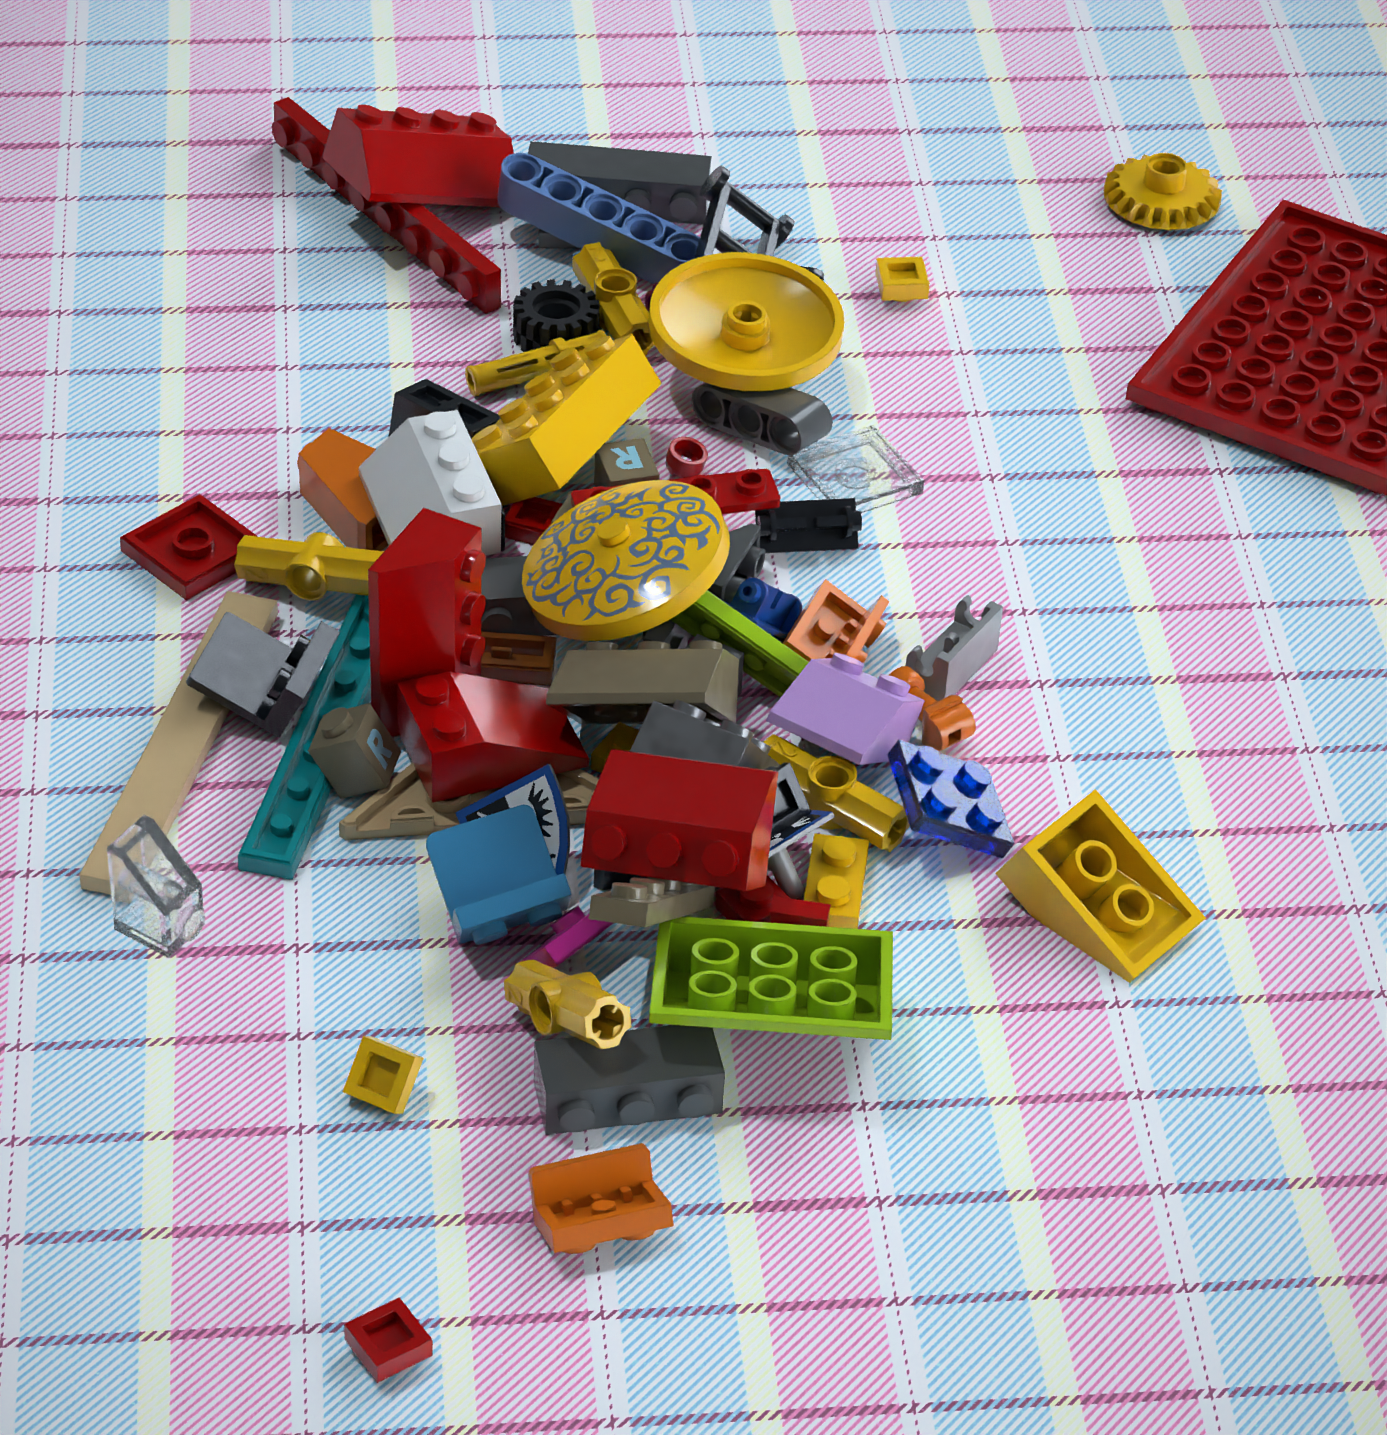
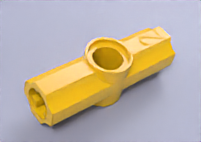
M600 242L584 245L583 249L572 258V270L580 284L586 286V292L592 291L596 295V300H599V327L608 330L613 340L633 334L643 353L647 355L648 351L654 346L649 332V313L637 294L636 276L631 271L621 268L612 251L602 247Z
M314 532L308 535L304 542L244 535L237 545V557L234 565L239 579L285 585L294 595L308 601L319 600L327 591L369 596L368 569L384 551L344 547L337 538L323 532Z
M772 734L763 741L771 747L768 753L771 758L780 765L783 763L791 764L810 809L833 812L835 817L819 828L829 830L845 828L888 852H891L902 842L905 832L911 825L912 811L857 780V770L849 760L839 756L817 758L775 734Z
M533 959L516 963L514 971L504 980L505 1000L517 1005L521 1012L531 1016L535 1028L541 1035L565 1032L599 1049H607L618 1046L621 1037L632 1027L630 1007L618 1002L615 995L602 990L600 982L592 972L568 975Z

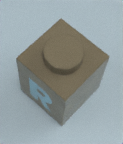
M644 438L604 443L595 453V487L626 485L641 481L659 480L660 478Z
M370 703L348 709L343 707L336 708L324 714L308 750L340 799L387 788L401 754L400 748Z

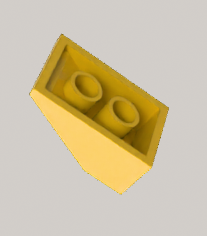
M1096 789L1024 845L995 873L1034 919L1129 983L1206 919Z

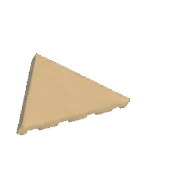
M411 763L389 781L387 788L378 790L339 822V837L344 840L430 835L434 832L459 825L460 823L455 812L503 787L432 803L414 764ZM582 769L555 774L565 800L569 815V825L585 824L586 810L599 779Z

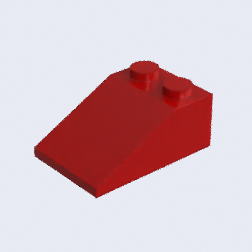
M451 671L397 683L398 733L432 803L507 786L547 764H551L555 774L589 767V757L567 716L546 704L549 688Z

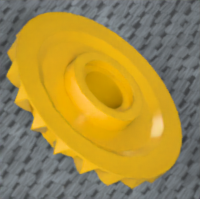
M1165 152L1156 153L1151 156L1143 154L1140 160L1127 158L1125 164H1115L1113 171L1107 173L1103 189L1105 201L1119 216L1141 226L1162 230L1188 229L1209 221L1217 214L1222 197V190L1219 189L1218 180L1210 177L1209 170L1197 169L1196 162L1186 163L1180 156Z

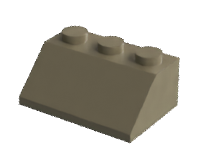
M642 641L638 642L637 650H618L619 645L610 642L586 643V650H567L547 692L546 704L580 724H617L618 722L623 724H643L653 700L671 708L676 700H680L706 713L705 718L717 724H722L724 719L736 723L739 659L727 650L722 649V643L716 641H691L689 649H670V644L665 642Z

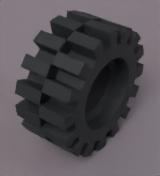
M555 279L547 280V286H542L539 281L531 283V290L524 287L520 290V296L516 295L514 298L513 336L515 344H521V351L526 352L549 346V342L552 339L562 337L567 341L599 331V300H596V295L592 291L586 292V286L578 284L575 288H572V281L563 280L562 285H555Z

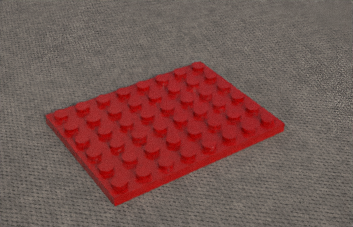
M1282 199L1128 382L1125 399L1143 405L1149 410L1159 411L1186 421L1192 426L1208 429L1232 438L1238 443L1254 446L1273 453L1284 460L1300 463L1319 470L1330 477H1338L1365 487L1371 492L1387 496V235Z

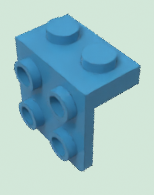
M519 805L434 832L428 836L426 850L459 945L472 940L477 945L489 943L507 935V929L528 922L530 927L541 926L559 919L563 916L562 911L568 909L572 896L565 873L556 874L532 807Z

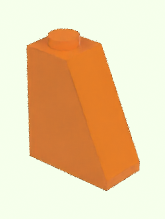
M328 428L314 441L306 444L298 453L297 467L299 469L300 494L346 547L383 551L389 545L359 477V466L376 449Z

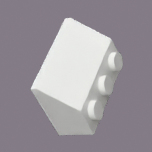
M458 410L433 412L429 415L407 418L359 466V477L388 545L397 538L424 507L482 528V552L485 555L501 553V502Z

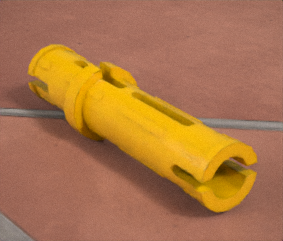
M599 330L593 334L567 341L560 337L550 340L549 346L513 354L475 366H467L465 368L467 386L472 396L476 397L482 393L524 383L548 372L552 368L550 364L551 359L560 352L571 347H575L578 352L585 350L591 343L607 335L603 330Z

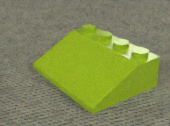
M683 916L659 923L649 1023L880 1040L892 1039L893 931Z

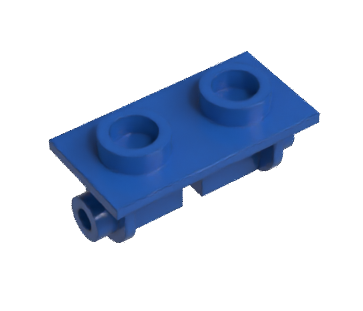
M748 578L743 581L731 603L725 602L779 641L785 640L803 610L802 603L797 596L777 589L758 578Z

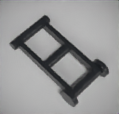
M723 165L718 166L708 176L700 190V196L710 201L694 259L713 254L714 248L721 253H752L720 228L726 204L762 230L757 254L773 256L775 249L789 236L795 221L787 214L782 215L778 219L729 183L730 171Z

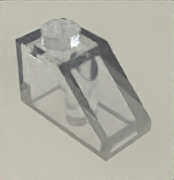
M144 814L107 847L114 930L169 958L184 943L194 940L205 925L202 883L154 819Z

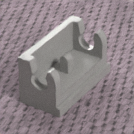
M966 595L956 605L954 622L924 652L920 645L915 646L906 657L905 666L911 667L924 679V692L937 701L950 695H955L998 650L1003 612L1002 605L990 601L985 606L981 615L982 619L979 621L971 615L970 605L972 600L970 595Z

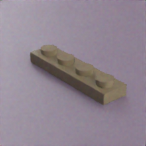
M647 877V879L630 878V883H612L610 891L591 895L589 919L646 928L712 908L715 887Z

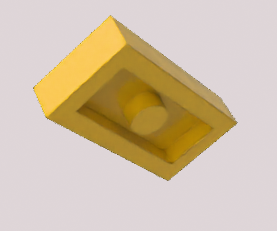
M814 833L804 900L831 904L829 927L858 929L869 849V840Z

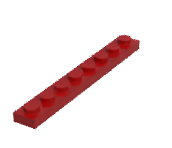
M290 97L273 102L274 122L272 123V134L280 147H284L304 167L313 171L331 189L336 190L348 200L356 210L361 211L370 218L383 232L393 237L411 255L416 256L436 276L445 280L464 299L469 300L483 313L488 314L501 308V269L422 204L367 201L322 159L330 130Z

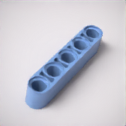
M527 153L510 154L504 158L501 164L497 196L501 209L580 249H583V246L586 244L600 242L602 247L612 251L621 268L631 271L639 278L655 284L672 269L695 257L700 239L696 234Z

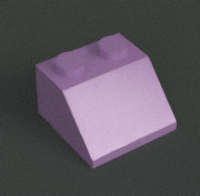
M834 653L832 658L811 659L770 710L766 721L858 765L898 761L903 759L925 700L908 693L910 685L905 681L885 674H880L879 678H875L862 672L864 664L861 661L844 654Z

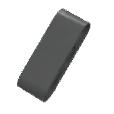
M704 383L695 388L692 393V407L701 422L717 430L784 455L791 456L797 454L827 436L832 430V415L826 404L813 395L791 387L771 391H741Z

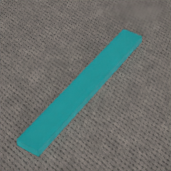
M358 594L354 596L340 627V633L326 658L238 854V870L293 880L333 788L308 752L319 723L324 714L336 708L343 707L348 709L368 704L371 700L369 596Z

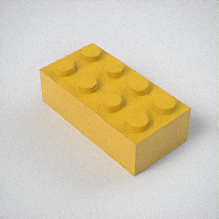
M633 334L612 340L610 336H604L591 343L585 350L578 352L575 347H571L560 352L551 359L550 364L552 368L548 372L535 377L524 386L527 393L522 398L516 399L504 406L498 412L500 419L495 424L482 429L472 437L471 440L484 468L489 474L502 506L561 489L662 384Z

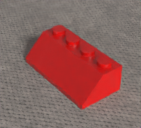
M361 104L357 106V109L337 107L322 159L367 201L500 207L497 196L501 164L504 158L514 154L511 137L496 125L497 121L495 118L485 113L472 112L470 116H462L437 109L431 114L419 113L406 107H397L395 111H385L370 105Z
M424 507L368 569L371 706L392 737L400 736L398 733L397 683L449 671L481 677V658L486 645L485 638L481 636V617L486 605V598L481 594V576L486 564V555L482 552V528Z

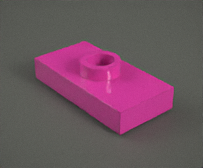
M576 906L550 925L556 934L521 961L534 959L555 968L613 923L589 919L590 908L583 913L580 907Z

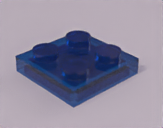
M898 739L887 756L911 830L1003 859L1015 843L989 769L973 760L964 761L940 753L930 746H918Z

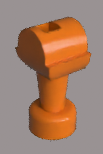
M901 666L889 674V676L910 685L908 693L925 700L918 719L922 722V744L926 750L930 749L933 752H940L975 734L976 722L971 710L962 702L963 698L958 695H950L937 701L924 692V679L909 666Z

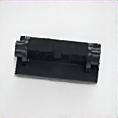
M855 498L782 501L778 508L756 510L755 525L761 526L759 548L765 549V554L858 549V531L862 530V516L860 511H856Z

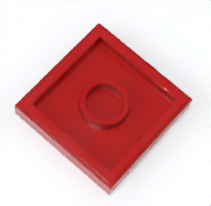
M199 494L121 536L120 548L121 552L187 601L235 574L234 563L237 557L238 543L244 535H257Z

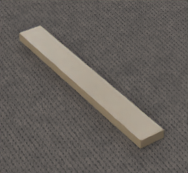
M231 591L226 592L79 874L81 889L135 900L230 711L225 706L188 686L186 680L226 612L238 616L268 634L278 615L277 600Z

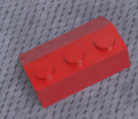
M612 749L586 810L580 867L741 891L763 887L766 885L778 771Z

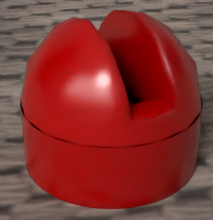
M677 437L669 445L666 454V468L672 476L676 474L677 476L687 478L699 475L704 469L708 458V451L701 442L694 438ZM685 456L691 459V461L685 460L682 457Z

